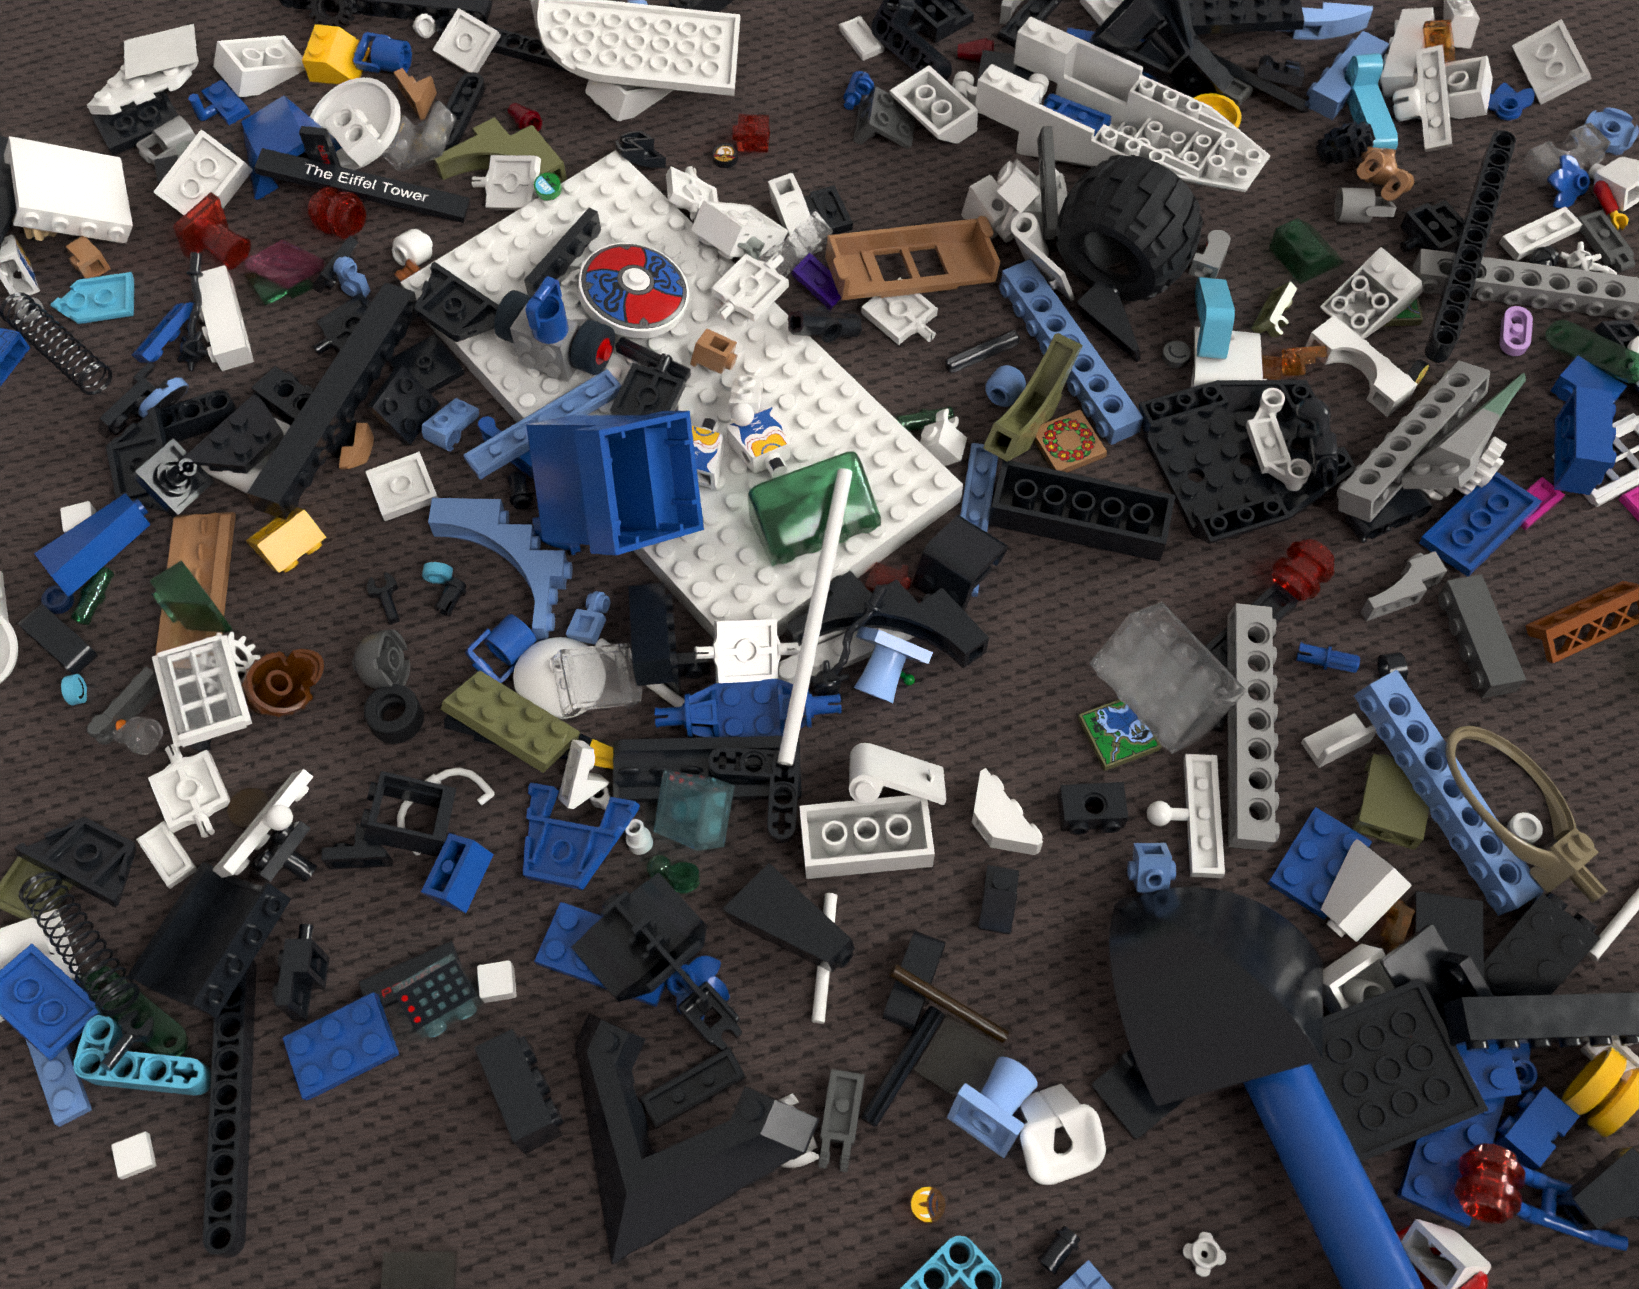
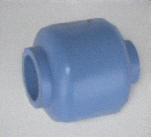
M1009 365L1000 366L986 382L985 391L987 397L998 406H1011L1025 389L1026 380L1017 368Z

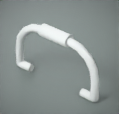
M460 767L446 769L437 775L432 774L425 780L441 784V780L449 776L461 775L469 777L485 793L477 799L481 806L495 794L482 777L472 770ZM404 801L401 804L397 814V827L406 829L405 815L413 802Z

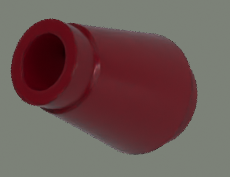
M983 38L958 44V59L981 62L983 50L994 52V41Z
M513 103L509 106L508 115L520 130L533 125L538 132L540 131L542 119L537 111L518 103Z

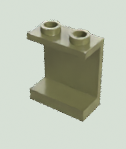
M1373 754L1365 764L1364 770L1368 771L1361 809L1353 820L1352 829L1359 834L1415 850L1424 840L1429 807L1414 791L1411 782L1393 757L1385 754Z

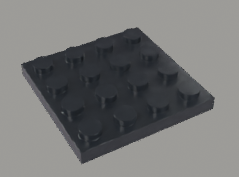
M1421 978L1323 1017V1060L1311 1063L1360 1162L1488 1111L1457 1047L1451 1046L1449 1032Z

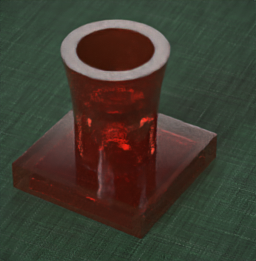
M212 192L173 225L182 252L188 259H190L191 252L201 253L206 248L223 266L225 265L228 270H232L247 258L251 249L249 239L229 229L220 199Z

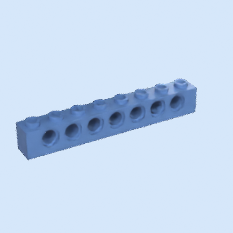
M1029 259L1002 270L1001 283L999 284L1000 292L1004 298H1008L1011 301L1016 316L1022 317L1026 323L1029 335L1036 337L1043 355H1045L1056 333L1083 345L1066 382L1070 394L1074 397L1077 396L1081 402L1084 414L1087 417H1091L1095 422L1096 430L1100 437H1105L1109 444L1112 445L1139 433L1144 417L1032 260Z
M1398 670L1369 684L1356 693L1354 697L1359 703V707L1367 715L1375 727L1378 736L1384 741L1394 756L1395 762L1401 767L1411 782L1414 791L1429 807L1433 820L1438 823L1449 840L1450 846L1457 852L1465 864L1469 875L1476 881L1486 896L1487 902L1497 915L1515 910L1538 896L1540 892H1544L1540 884L1531 876L1530 868L1526 862L1519 859L1506 847L1471 807L1459 790L1448 767L1445 751L1446 742ZM1456 759L1458 769L1467 786L1483 807L1496 819Z

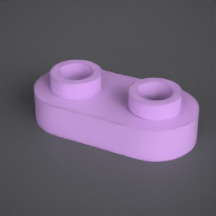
M1520 306L1510 307L1501 319L1499 345L1502 351L1508 355H1523L1531 344L1533 317L1527 309Z

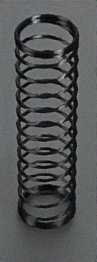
M17 292L5 298L0 307L2 319L9 323L16 331L20 332L24 339L33 345L49 362L53 363L83 393L96 395L108 387L112 379L111 369L101 362L98 357L94 356L90 350H87L85 345L74 338L58 321H55L53 316L48 315L47 311L35 303L34 299L24 292ZM25 296L23 298L16 300L10 306L7 313V318H5L4 308L6 304L15 297ZM28 299L29 304L22 306L15 314L14 320H10L9 315L12 307L17 302ZM29 306L22 320L20 318L16 319L19 312ZM35 311H40V315L32 320L29 326L22 328L23 322H25L24 320L28 315ZM41 317H46V321L35 332L29 333L30 327L34 326ZM47 323H52V328L48 329L41 338L35 339L36 333L40 332ZM59 328L58 334L52 337L47 344L41 345L42 340L53 329ZM65 334V339L55 349L48 351L49 345L55 342L59 335ZM40 340L39 345H36L35 341ZM72 340L71 346L66 348L61 355L55 356L57 349L61 348L66 341ZM78 346L77 352L69 360L61 362L62 357L72 347ZM85 352L84 357L75 366L68 368L69 362L78 353ZM91 358L90 364L80 373L74 374L75 369L85 359ZM66 363V367L61 368V364ZM99 368H104L103 376L96 383L83 386V382L92 378ZM73 369L72 374H68V370ZM96 369V371L91 376L85 379L88 373ZM108 371L107 381L102 387L95 391H86L84 389L93 387L101 382ZM80 375L78 380L74 379V376Z
M49 871L31 877L21 887L18 895L19 899L24 903L26 909L31 911L32 918L37 920V924L43 929L44 935L50 938L51 945L56 947L57 954L62 956L63 962L69 966L68 968L75 975L76 981L82 984L83 991L88 993L89 1000L95 1003L98 1013L101 1016L108 1017L120 1014L128 1009L137 1000L140 988L137 984L133 983L132 977L125 976L126 968L118 967L120 960L112 958L113 950L106 948L107 942L105 940L99 939L101 936L100 932L93 930V922L87 921V914L80 912L81 905L74 903L75 897L68 894L69 889L67 886L62 885V878L58 873ZM47 876H54L46 878L37 883L34 887L30 889L26 897H23L26 889L35 881ZM57 879L56 884L52 888L43 892L38 898L28 900L29 895L37 886L48 880ZM60 888L65 889V895L52 899L42 909H34L36 903L50 898ZM66 897L72 899L71 904L60 907L48 918H40L43 911L57 906ZM60 899V900H59L58 902H56L55 904L49 906L51 903H53V902H55L56 900ZM72 906L78 907L77 913L68 915L54 927H47L51 919L63 915ZM67 908V909H65L64 911H62L61 913L55 915L56 913H58V912L61 911L62 909ZM34 912H40L38 917L35 916ZM78 915L84 916L83 922L73 925L60 936H53L57 928L69 924ZM40 920L46 921L44 926L41 924ZM84 924H90V931L80 934L67 945H59L63 937L74 934ZM46 929L52 930L51 934H48ZM91 933L97 934L96 940L85 944L76 953L66 954L70 946L80 943ZM53 938L59 939L57 944L54 943ZM97 942L104 944L103 949L92 953L83 962L72 963L77 955L88 951ZM59 948H65L64 952H60ZM104 951L110 952L108 959L99 962L87 972L79 973L84 964L93 961ZM65 957H72V958H71L70 962H68ZM114 960L117 962L115 968L106 971L95 981L85 982L91 973L101 969L109 961ZM72 966H79L76 971L72 968ZM116 970H123V975L109 983L104 989L92 991L98 982L108 978ZM78 975H86V976L84 977V979H83V981H82V980L79 979V976H78ZM123 979H129V980H130V983H124V984H121V985L116 986V985L119 984ZM85 984H92L90 990L86 989ZM129 988H135L134 995L125 1004L111 1010L102 1009L106 1002L119 998ZM111 989V990L108 991V992L101 998V1000L99 1001V998L101 997V995H102L105 991ZM123 990V991H122L121 993H119L118 995L112 997L114 994H116V993H118L119 991ZM98 993H99V995L97 996L96 1000L93 999V997H92L91 994H98Z

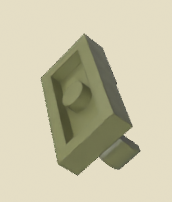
M1291 282L1271 291L1251 327L1255 333L1260 334L1267 330L1269 335L1274 338L1284 333L1279 327L1282 328L1288 325L1289 322L1282 316V313L1293 303L1292 297L1297 290Z

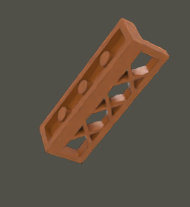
M1621 581L1525 625L1527 634L1530 637L1542 640L1548 662H1558L1639 624V613L1632 617L1626 615L1631 604L1636 601L1639 611V584ZM1607 614H1615L1616 616L1611 626L1608 628L1602 627ZM1590 625L1591 628L1586 638L1582 640L1577 638L1582 626ZM1562 635L1567 637L1562 649L1556 651L1553 639Z

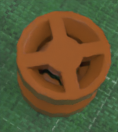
M408 258L405 261V267L402 270H397L394 274L402 282L422 268Z

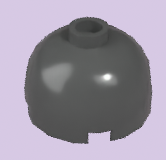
M393 629L379 630L368 634L359 641L352 660V666L360 680L368 687L376 690L380 687H392V684H406L410 673V659L404 660L403 650H408L401 634Z

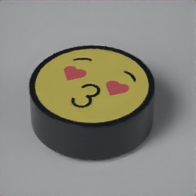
M1418 359L1411 366L1407 375L1418 385L1426 375L1430 364L1422 359Z

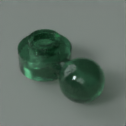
M655 855L647 863V873L651 878L659 872L664 879L668 878V883L678 893H689L700 884L699 869L692 863L681 862L672 866L671 861L664 855Z

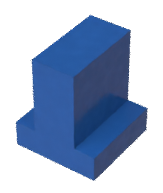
M661 411L647 415H571L526 424L543 541L590 545L591 554L616 556L704 530L690 411Z

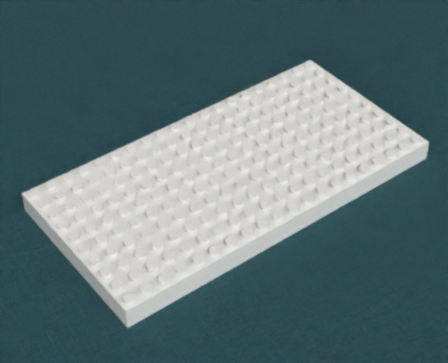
M616 150L561 183L562 191L556 199L545 201L538 197L435 261L499 305L503 297L512 290L527 294L524 279L590 207L598 211L601 225L600 234L587 245L583 254L572 262L567 272L557 279L560 287L562 286L561 282L576 269L578 271L581 270L584 261L594 251L615 243H636L651 247L665 254L680 268L686 278L689 289L687 307L680 322L670 331L650 338H631L615 334L614 349L604 370L608 369L622 385L632 363L645 366L616 352L615 345L621 337L656 353H665L666 356L668 354L674 361L691 369V376L686 382V387L674 411H690L691 425L700 428L705 418L713 419L719 424L717 433L722 434L724 437L725 453L718 486L716 489L699 485L704 530L633 550L658 579L664 582L668 590L713 639L715 638L714 621L777 619V635L779 637L786 632V625L793 617L803 615L809 611L838 469H849L853 473L831 580L838 575H844L850 570L859 578L961 502L963 484L810 336L792 335L788 330V315L775 302L755 322L736 311H733L724 321L717 317L716 311L725 303L712 295L711 287L735 263L718 253L719 249L715 246L701 242L699 240L700 236L691 230L693 223L678 208L673 206L627 159L618 154ZM431 264L400 282L402 288L415 292L416 299L422 295L423 284L430 278ZM428 324L516 422L521 421L596 376L576 369L569 382L560 378L554 379L542 371L523 366L519 362L515 345L499 338L495 334L494 329L456 343ZM706 328L737 342L734 354L738 356L731 371L725 369L720 374L700 364H697L695 367L690 365L695 344ZM743 375L762 378L763 389L759 412L777 406L790 443V458L784 462L787 471L780 477H772L768 469L753 473L728 443L726 426L734 423L731 419V413H729V400L734 378H739ZM615 399L588 415H611L610 409Z

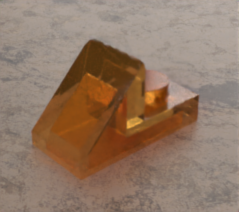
M1451 19L1425 21L1423 25L1425 48L1443 45L1444 62L1456 61Z

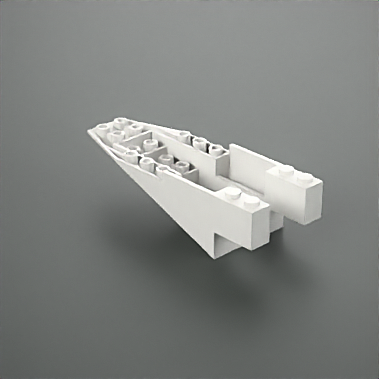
M1031 16L1017 32L1014 64L1031 72L1043 74L1049 80L1057 83L1056 95L1112 116L1110 126L1104 124L1094 136V129L1038 104L1040 86L993 64L978 79L975 107L979 113L1019 131L1016 151L1018 154L1038 158L1037 138L1043 126H1052L1055 161L1092 168L1099 165L1102 161L1108 160L1110 156L1120 154L1125 156L1135 155L1165 166L1179 176L1184 183L1240 192L1247 191L1270 158L1266 151L1211 106L1143 76L1142 66Z

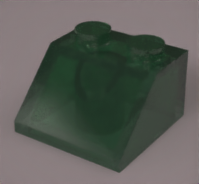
M1299 218L1275 229L1269 249L1300 285L1344 263V260L1312 225Z
M182 560L150 580L157 590L152 596L173 623L179 620L186 630L225 633L232 630L224 616Z

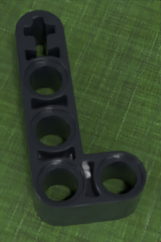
M883 0L871 24V31L874 37L916 73L927 66H931L940 76L948 80L952 73L950 61L907 26L915 9L914 0Z

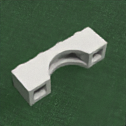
M1018 159L1013 163L1008 161L999 171L997 192L1021 214L1040 193V189L1032 182L1036 176Z
M1332 316L1310 334L1305 348L1323 364L1346 363L1364 373L1370 386L1369 395L1366 400L1386 417L1410 400L1417 383L1336 316Z

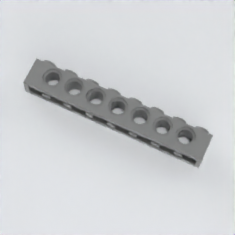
M1421 248L1413 265V274L1422 281L1424 293L1442 294L1454 253ZM1482 257L1471 298H1476L1480 301L1504 302L1508 305H1527L1537 309L1549 308L1562 312L1586 313L1590 316L1600 315L1615 317L1618 320H1632L1639 310V278Z
M1458 361L1450 370H1446L1442 379L1436 385H1432L1428 394L1422 400L1416 402L1413 410L1407 416L1402 417L1398 426L1392 432L1387 433L1384 441L1377 448L1372 449L1368 458L1362 465L1359 464L1355 468L1350 478L1339 485L1337 490V497L1339 498L1338 511L1370 523L1403 487L1401 478L1412 469L1414 461L1457 427L1488 393L1490 370L1462 361Z
M1238 603L1235 604L1227 615L1228 847L1267 850L1276 843L1280 833L1279 823L1275 822V811L1279 806V794L1275 792V781L1278 778L1279 766L1277 762H1274V751H1276L1278 746V734L1274 732V722L1277 719L1278 706L1274 703L1277 676L1273 675V665L1277 658V648L1273 646V636L1276 632L1277 623L1276 619L1272 618V607ZM1248 636L1254 637L1258 643L1252 642ZM1248 663L1253 664L1254 666H1256L1257 669H1258V672L1253 671V670L1249 667ZM1248 692L1256 694L1259 701L1252 699ZM1248 720L1255 722L1259 730L1252 728ZM1248 749L1254 750L1258 754L1259 759L1253 758L1249 754ZM1249 779L1255 780L1259 784L1260 790L1253 788L1249 783ZM1249 809L1255 810L1259 814L1260 820L1254 819L1250 815Z

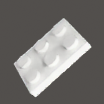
M1562 19L1512 45L1540 105L1592 79Z

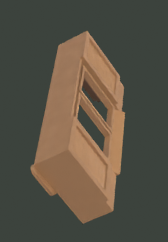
M985 216L968 220L828 235L825 255L838 294L842 300L875 296L887 298L957 289L958 286L996 282L1000 266V260L990 240L994 232ZM936 249L946 274L920 277L910 251ZM900 253L910 279L884 282L875 256Z

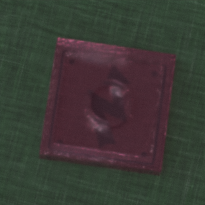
M280 240L246 259L245 265L246 269L289 289L320 271L324 267V260L284 240Z

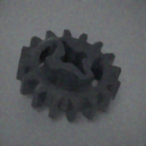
M1355 121L1347 125L1343 124L1339 128L1335 127L1329 133L1324 134L1325 139L1318 140L1319 145L1316 146L1321 162L1325 161L1326 164L1334 161L1335 164L1343 161L1348 162L1350 158H1357L1362 152H1367V147L1373 146V141L1376 138L1370 123L1366 124L1363 121L1357 125Z

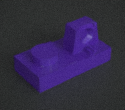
M811 253L792 270L791 275L829 310L841 300L830 270Z

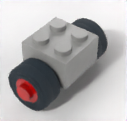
M512 290L503 297L496 311L494 331L499 338L515 345L519 362L529 369H537L546 373L551 378H560L569 382L576 369L592 375H598L604 370L614 349L615 332L613 328L595 320H587L578 330L577 322L567 319L569 331L563 340L554 344L541 343L534 338L525 311L526 305L532 296Z

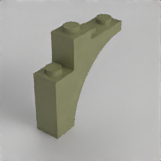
M495 117L474 127V137L433 157L438 175L442 180L469 171L489 170L491 155L537 156L541 158L540 174L553 173L558 176L560 183L567 180L564 162L533 125L510 136Z
M1059 333L1054 334L1044 357L1023 392L1011 408L993 424L983 449L1008 462L1031 448L1041 424L1051 420L1063 395L1061 394L1062 389L1083 345Z

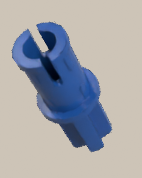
M1300 642L1298 650L1311 654L1297 653L1296 661L1320 665L1323 666L1324 670H1327V667L1352 673H1356L1359 668L1360 657L1358 655L1332 650L1331 646H1328L1326 649Z

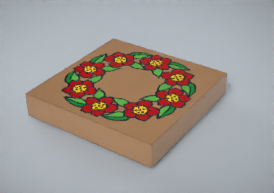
M1081 409L1041 424L1034 439L1050 468L1058 471L1070 472L1105 458L1107 455V450Z

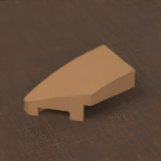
M356 423L353 446L342 447L340 469H351L367 463L374 442V436L368 423Z

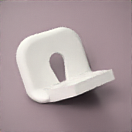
M1062 1084L1032 1093L1021 1103L1019 1109L1025 1124L1021 1129L1020 1139L1028 1173L1035 1182L1042 1185H1053L1088 1173L1101 1164L1105 1157L1106 1145L1100 1118L1091 1106L1079 1104L1077 1099ZM1064 1126L1072 1140V1146L1067 1152L1059 1154L1054 1151V1134L1056 1128Z

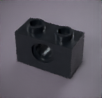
M1124 782L1060 785L1057 800L1061 831H1070L1073 835L1085 834L1089 830L1101 829L1103 833H1115L1125 827L1129 817ZM1094 806L1100 813L1091 814L1085 807Z

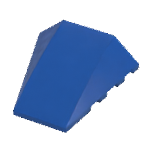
M284 95L241 122L249 167L253 169L250 175L256 200L279 188L274 178L255 174L254 167L261 149L265 148L299 156L306 151L299 135L301 126L323 128ZM329 133L334 149L337 152L342 147L335 137Z

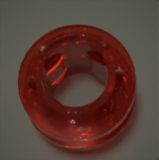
M328 186L313 194L309 201V217L315 228L321 232L332 233L334 236L346 239L349 236H355L364 227L366 210L360 198L354 193L348 191L339 193L337 188Z
M1316 540L1296 541L1287 548L1288 558L1281 557L1273 565L1274 573L1272 574L1273 584L1277 582L1297 600L1313 599L1321 591L1319 582L1327 583L1334 576L1335 558L1326 546Z
M1482 1143L1475 1145L1473 1149H1469L1468 1152L1460 1157L1458 1168L1462 1177L1456 1180L1454 1194L1459 1203L1463 1205L1462 1208L1467 1215L1481 1222L1502 1224L1520 1212L1522 1196L1517 1190L1524 1187L1526 1172L1520 1163L1517 1162V1157L1513 1152L1502 1146Z

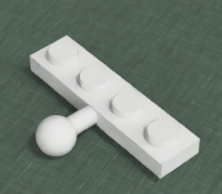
M1185 754L1183 760L1186 808H1171L1163 801H1155L1147 809V818L1155 826H1164L1170 820L1187 821L1190 877L1223 878L1225 866L1217 755Z
M305 769L292 773L217 863L213 871L222 878L234 874L236 876L239 875L249 864L250 860L247 857L254 849L259 850L268 841L270 835L267 833L271 828L281 831L291 825L293 814L288 807L293 801L298 802L308 792L309 787L307 784L313 776Z

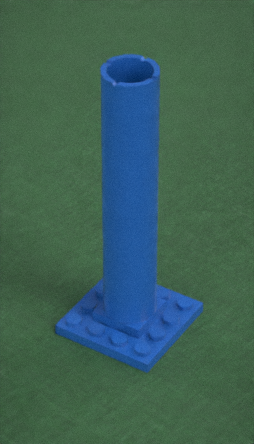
M1308 1064L1243 1082L1341 1288L1425 1289L1312 1065Z

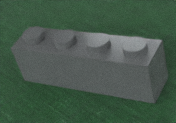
M1482 574L1448 580L1439 592L1438 602L1441 609L1445 610L1448 615L1451 634L1456 636L1459 642L1460 657L1463 662H1467L1470 669V681L1473 688L1478 689L1481 698L1516 692L1526 681V678Z

